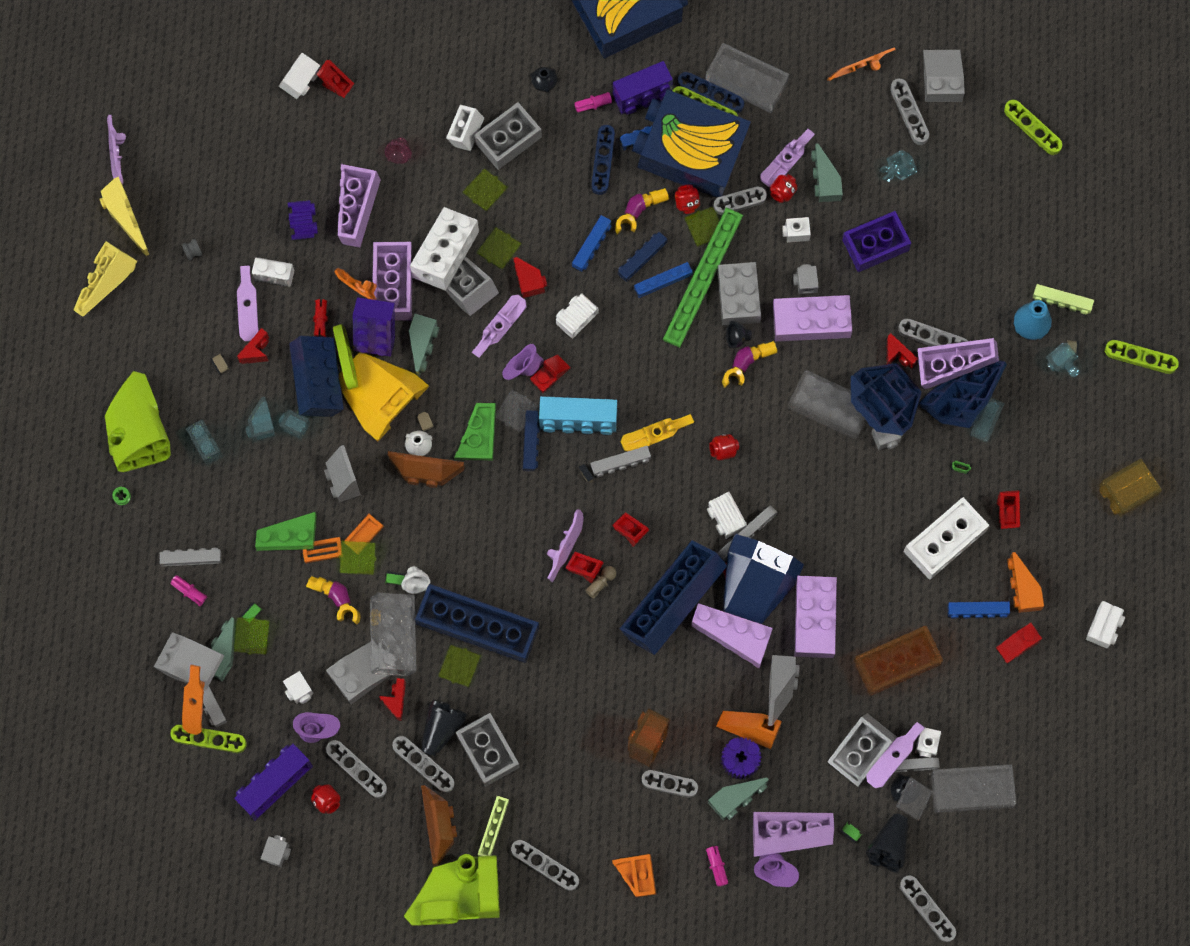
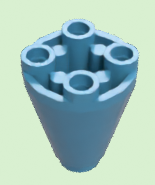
M1035 300L1023 305L1014 316L1015 331L1026 339H1042L1051 328L1052 319L1047 305L1041 300Z

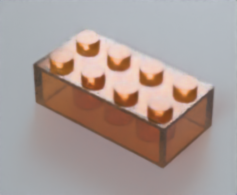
M923 626L855 656L854 664L870 696L938 667L943 662L927 626Z
M649 708L646 713L642 712L638 719L637 731L633 729L628 738L629 757L651 767L669 733L670 719Z

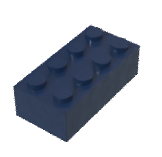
M299 336L290 342L299 415L332 417L344 410L334 339L330 337Z

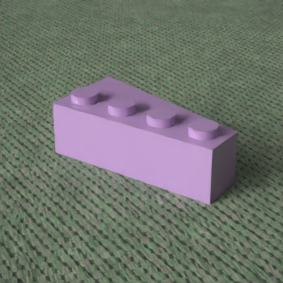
M341 164L338 237L342 244L361 247L381 181L374 170Z
M994 338L918 348L921 386L924 389L934 387L999 361L997 342Z
M699 603L692 620V627L714 639L757 668H760L772 632L771 627Z
M753 813L754 857L833 844V813Z

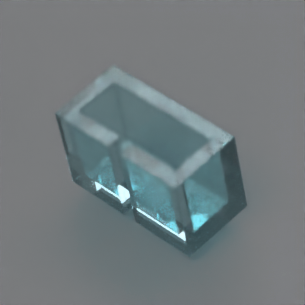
M203 419L186 428L206 466L223 457Z

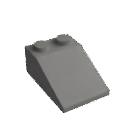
M923 50L925 102H962L965 93L960 50Z
M466 256L446 289L450 297L469 316L499 293L492 279Z
M342 445L326 462L327 469L324 470L327 481L331 480L333 487H330L333 498L337 497L339 502L361 495L345 447Z
M172 632L154 667L171 678L188 683L190 665L200 666V681L205 682L203 690H207L224 655Z
M374 639L343 657L326 671L352 705L398 669Z
M772 655L769 680L768 726H772L792 699L793 690H797L798 678L795 677H799V665H796V657Z
M867 713L859 719L827 762L858 787L867 777L866 775L873 765L898 737Z

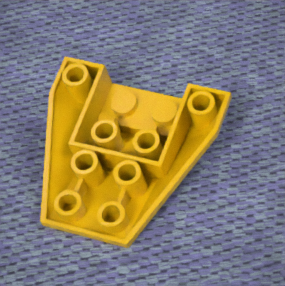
M359 352L353 359L359 386L349 390L341 371L339 374L340 387L363 429L376 441H379L391 428L390 423L413 398L417 400L427 390L429 385L415 373Z

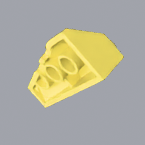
M116 177L101 190L103 198L100 199L103 209H108L110 215L147 256L149 252L119 177Z
M107 241L94 260V263L98 264L95 272L89 273L87 277L89 279V286L82 289L74 307V311L81 316H85L135 269L137 260Z

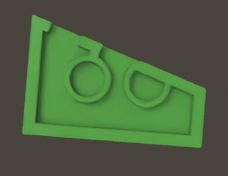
M476 403L468 422L467 430L454 457L455 460H493L495 403Z
M316 512L257 530L256 550L314 549Z

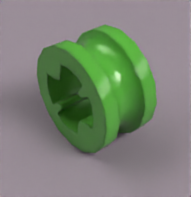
M118 487L113 491L112 497L118 505H125L130 501L131 495L125 487ZM119 492L127 495L126 498L123 497L124 500L120 501L117 497V494L120 495Z

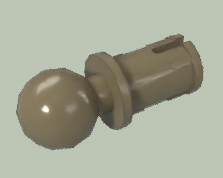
M606 566L602 570V576H596L594 582L585 590L590 597L594 599L604 587L608 586L607 581L615 579L616 569L614 567Z

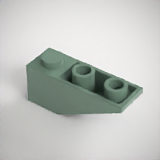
M815 144V149L811 151L812 162L816 163V168H813V178L817 179V185L814 186L815 197L819 196V202L841 201L843 195L841 176L820 145Z
M415 314L409 329L416 374L420 377L421 372L426 370L427 361L425 360L427 354L431 355L433 344L431 343L433 337L437 338L439 327H437V320Z
M232 617L223 624L221 628L222 633L219 638L215 637L211 643L212 650L224 655L214 675L220 681L224 680L233 666L236 621Z
M762 778L723 787L708 800V804L723 821L726 818L730 820L738 813L736 809L741 805L746 807L753 800L751 797L756 792L761 794L767 789L768 786L766 784L769 779Z

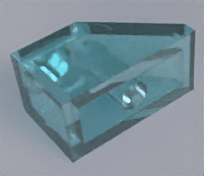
M261 397L247 420L249 426L246 427L248 438L252 437L253 442L276 437L266 397Z
M990 398L983 413L975 421L970 436L988 442L1004 403Z

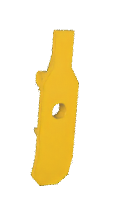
M691 414L675 420L671 418L664 419L623 435L620 442L623 449L627 452L644 446H650L674 436L678 429L690 425L694 421ZM659 429L661 433L659 435L654 434V430Z

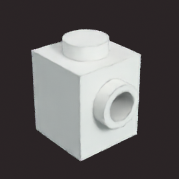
M809 217L786 219L785 225L782 226L783 237H787V242L810 241Z
M300 671L283 681L288 689L284 692L290 702L294 700L296 704L299 702L304 704L311 699L313 692Z
M925 728L918 737L915 753H918L921 758L935 757L941 731Z

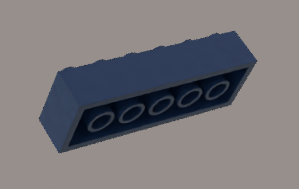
M692 540L619 629L632 643L655 655L725 570L727 565L716 552Z
M431 584L427 587L415 618L416 625L523 663L527 662L539 629V622Z

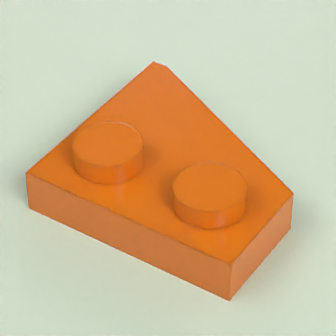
M650 854L612 860L635 897L656 895Z

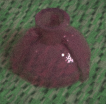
M404 138L393 139L385 147L384 152L388 161L403 164L412 157V152Z

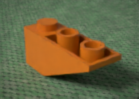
M1012 552L1007 563L1008 569L1012 570L1013 577L1010 578L1011 588L1015 589L1016 596H1013L1014 607L1018 608V613L1042 610L1044 602L1040 585L1016 552Z
M723 711L716 727L747 738V740L751 739L752 742L754 741V743L771 749L782 721L776 720L772 726H768V715Z

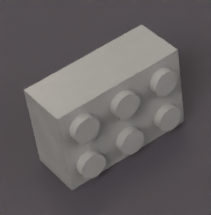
M517 102L474 134L476 145L499 170L542 138V133L537 123Z
M756 262L718 265L717 273L722 325H729L730 321H736L741 324L760 323L761 311Z
M491 713L456 732L457 738L485 787L520 768L517 759Z

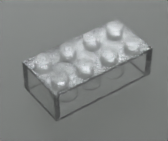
M722 43L706 73L707 81L742 97L744 101L770 113L773 112L789 79L788 73Z
M805 369L789 401L788 409L857 441L867 420L851 403V390Z
M376 593L370 598L371 672L378 675L409 676L416 672L415 595Z
M1012 764L937 769L931 772L934 813L1013 808L1016 805Z

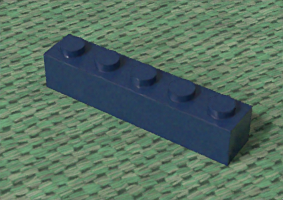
M660 232L653 234L649 242L646 241L643 247L638 249L635 255L626 261L625 265L619 267L618 275L627 282L667 243V238Z
M526 410L523 471H535V468H538V461H536V457H538L536 445H539V438H537V433H539V426H537L539 422L538 411Z

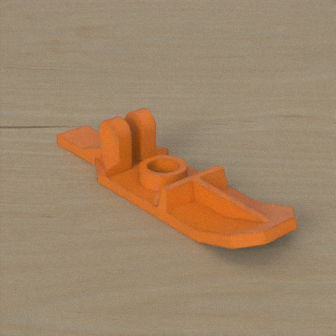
M895 47L841 68L827 80L831 81L834 78L856 71L855 66L857 69L867 65L866 61H868L873 71L879 70L881 67L879 60L886 53L894 51Z
M339 268L334 271L338 279L367 299L377 300L374 295L377 287L375 283L365 280L362 285L361 281L354 279L346 271Z
M190 665L189 682L184 687L182 726L187 733L198 735L202 732L203 688L205 682L200 681L201 667Z

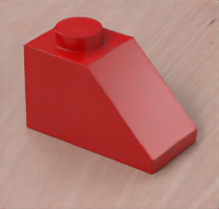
M518 257L513 258L522 297L526 298L545 293L544 287L547 286L545 275L541 276L539 269Z
M1029 623L996 648L1008 664L1039 644L1042 638L1032 623Z

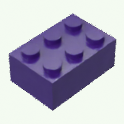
M659 62L613 82V98L621 114H632L639 107H649L653 98L663 100L667 89L672 91L673 79L665 62Z
M896 211L844 232L842 239L858 272L908 252L911 246V241Z
M357 297L353 311L354 351L391 356L395 342V303Z

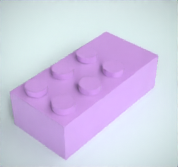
M373 242V283L377 285L374 295L379 301L395 303V321L412 320V275L410 269L412 263L411 242Z
M849 295L773 300L775 342L851 338L852 322Z
M797 576L794 657L834 658L837 577Z

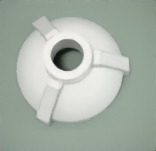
M414 431L405 436V447L409 454L424 456L430 451L432 447L431 435L423 431ZM416 438L421 439L419 443L414 442Z
M415 566L408 568V574L405 575L401 583L402 589L411 594L426 591L430 584L429 576Z

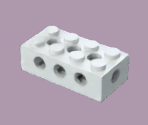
M444 207L410 265L412 278L446 291L479 233L478 220Z
M963 497L905 547L904 553L931 580L987 531L989 524ZM956 524H962L965 529H959ZM942 536H948L951 541L943 540ZM933 548L936 550V553L932 554L928 549Z

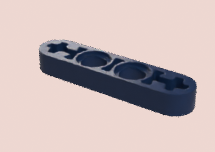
M683 72L678 77V86L685 87L736 113H740L744 108L742 97L689 72ZM689 78L690 83L683 84L682 79ZM694 81H697L696 84H695L694 89H692V85L694 84ZM704 85L708 88V91L700 93L697 88ZM717 93H722L724 95V99L722 101L715 100L714 95ZM736 101H738V102H739V106H736V108H733V104H732V103H735Z
M603 125L598 130L592 176V190L598 195L605 194L609 187L615 137L614 129L610 125ZM605 130H608L609 134H611L608 135L607 142H604V134H601L605 133ZM606 147L610 152L608 155L603 156L599 153V150ZM605 165L608 169L606 172L600 173L597 171V167ZM599 177L603 178V187L600 190L595 186L599 184Z

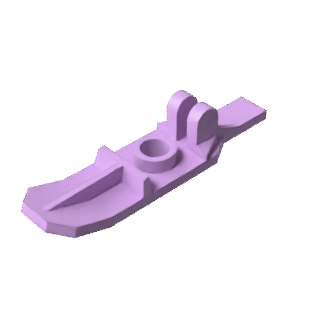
M108 115L107 124L113 178L119 177L123 185L120 164L122 157L119 156L118 145L124 143L126 135L115 131L112 125V117Z
M807 129L797 140L794 139L788 143L773 162L761 173V181L770 187L777 176L786 175L804 153V146L815 134ZM785 155H790L791 159H785Z
M240 266L241 284L237 289L239 334L244 341H251L258 333L256 289L251 283L250 266ZM247 300L251 301L248 307L244 306V302Z
M513 295L509 298L503 308L484 329L482 340L472 351L474 355L480 358L490 345L500 341L526 309V300L519 295ZM500 323L502 328L497 329L495 325Z
M577 509L575 511L570 529L563 532L566 537L561 541L559 551L550 549L547 552V555L553 560V568L548 576L551 582L554 581L560 567L566 562L582 530L583 513L581 510Z
M916 722L906 735L896 738L867 773V782L874 788L883 787L912 752L913 742L925 728ZM897 752L900 756L898 758H894L892 754Z

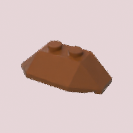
M388 451L390 462L402 478L412 485H418L420 482L426 483L428 487L437 488L438 485L443 486L464 471L465 468L464 462Z
M422 785L421 790L432 861L434 866H438L454 844V838L457 837L456 825L452 826L451 818H454L453 806H449L444 798L427 786Z

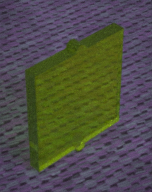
M483 169L463 193L472 199L474 204H478L487 211L503 194L507 186L500 182L497 176L494 177L486 169Z
M714 208L698 210L697 213L685 217L696 246L698 247L710 242L719 223Z
M495 227L477 253L487 259L488 263H493L500 269H503L521 243L510 237L509 233L506 234Z
M342 541L341 555H339L341 559L340 573L374 575V561L377 559L375 557L376 543Z
M255 617L251 619L237 618L234 652H244L249 655L252 653L266 654L270 620H260Z
M450 645L439 677L452 681V684L458 683L469 687L481 655L467 651V648L461 649Z

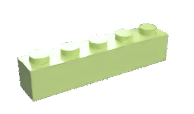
M1039 284L1036 285L1033 294L1035 300L1045 301L1049 305L1056 304L1060 308L1066 307L1071 311H1081L1085 315L1090 314L1094 303L1093 299Z
M500 796L496 797L478 856L492 855L509 799Z

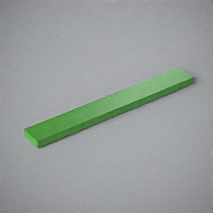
M726 207L663 341L679 348L681 347L718 270V265L721 264L743 218L742 214Z

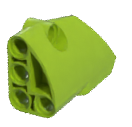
M133 371L117 392L105 414L109 453L113 457L119 472H127L163 462L171 456L170 442L159 417L158 406L146 375Z
M464 854L457 861L434 867L415 901L405 913L404 917L412 926L453 924L457 923L458 920L500 918L496 855L473 857L470 854ZM464 863L472 864L468 869L462 868Z

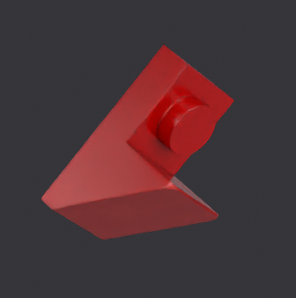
M326 60L316 74L324 81L322 86L345 98L354 85L331 60Z
M261 328L238 354L237 358L241 364L268 361L267 356L259 350L260 348L264 349L269 342V336L265 330Z
M890 333L887 338V364H890L896 357H899V362L904 367L908 366L912 369L917 364L918 358Z
M558 354L543 362L544 366L530 378V381L542 393L571 368Z
M1019 490L999 492L997 505L999 507L1000 528H1019Z
M626 512L612 525L617 532L627 538L633 547L649 531L648 527Z
M574 552L566 569L583 576L592 583L604 562Z
M397 678L396 684L392 686V695H395V697L379 696V698L394 717L402 721L406 681L405 679Z

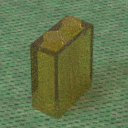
M1141 458L1102 480L1099 485L1101 487L1099 488L1100 493L1104 498H1108L1111 503V510L1114 514L1118 513L1120 517L1158 496L1162 491Z

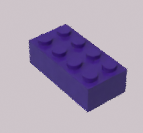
M294 744L285 746L280 751L281 755L276 760L274 758L265 765L266 769L262 773H256L251 778V783L247 787L243 786L236 792L237 796L234 799L254 821L313 767L309 759Z

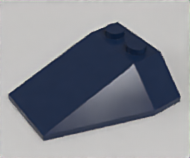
M998 361L941 383L931 390L919 405L942 424L970 428L983 413L1007 364L1005 361Z
M897 363L861 368L851 376V403L876 432L902 436L912 427L921 390Z
M734 534L727 552L723 612L762 624L796 584L797 576H800L804 564L795 557L765 543Z

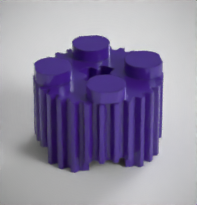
M310 200L289 202L288 208H292V213H289L290 228L294 229L295 232L294 235H291L292 240L314 238V234H318L317 223L312 220V216L316 215L314 203H310Z
M741 737V739L734 738L730 740L722 751L721 764L723 769H725V772H728V775H732L731 778L735 777V779L739 778L740 780L742 778L746 779V777L750 778V775L753 776L759 769L761 763L760 748L754 741L751 742V739L747 740V738L743 739ZM744 755L746 760H743V763L738 762L739 758L736 756Z

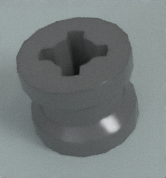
M192 239L188 244H181L189 261L195 256H202L196 239Z

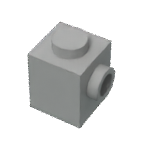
M805 264L797 267L796 274H793L794 285H798V293H817L819 287L816 266Z
M874 428L872 429L871 434L878 450L886 447L893 449L900 443L901 435L876 432Z
M275 835L274 838L268 837L261 860L282 867L284 859L288 860L291 852L289 844L285 842L286 838Z

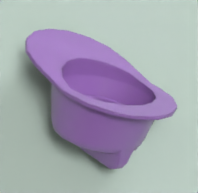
M534 344L527 345L508 362L502 372L504 379H514L518 375L531 376L538 370L544 360L536 353V346Z
M305 712L295 717L293 728L302 740L308 743H315L323 738L334 736L340 729V722L333 715Z
M779 853L760 856L754 866L755 875L773 886L791 887L799 879L797 868L786 862Z

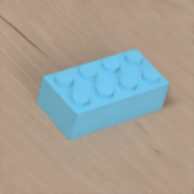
M540 397V429H543L544 432L563 430L564 433H574L575 430L582 431L584 434H592L593 431H599L603 435H611L612 432H616L617 400Z

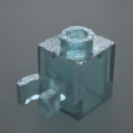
M903 150L886 158L889 167L883 166L880 168L882 173L888 171V174L883 177V180L886 182L891 181L894 176L904 180L918 172L913 157Z
M1062 343L1045 357L1048 360L1047 365L1053 371L1062 372L1066 369L1071 377H1076L1081 373L1073 364L1079 357L1068 343Z
M288 409L286 414L283 413L279 419L280 429L299 440L303 438L310 425L309 419L299 415V409L296 413Z

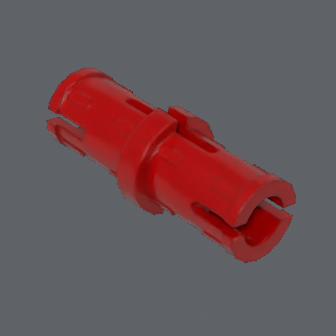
M320 299L315 300V316H313V321L315 322L313 336L319 337V331H321V337H326L325 331L328 317L326 316L327 300L322 299V307H320Z

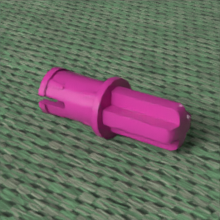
M609 92L595 97L591 95L588 99L575 102V109L578 113L589 109L596 110L599 106L611 104V95Z
M178 575L172 579L171 585L182 592L184 597H188L198 604V606H201L207 599V596L198 591L194 584L190 585Z
M718 846L707 848L706 852L711 865L709 868L713 871L717 886L721 887L728 884L723 867L725 863L721 860Z

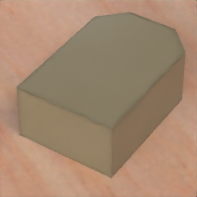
M423 412L418 415L417 418L423 432L434 427L428 413Z

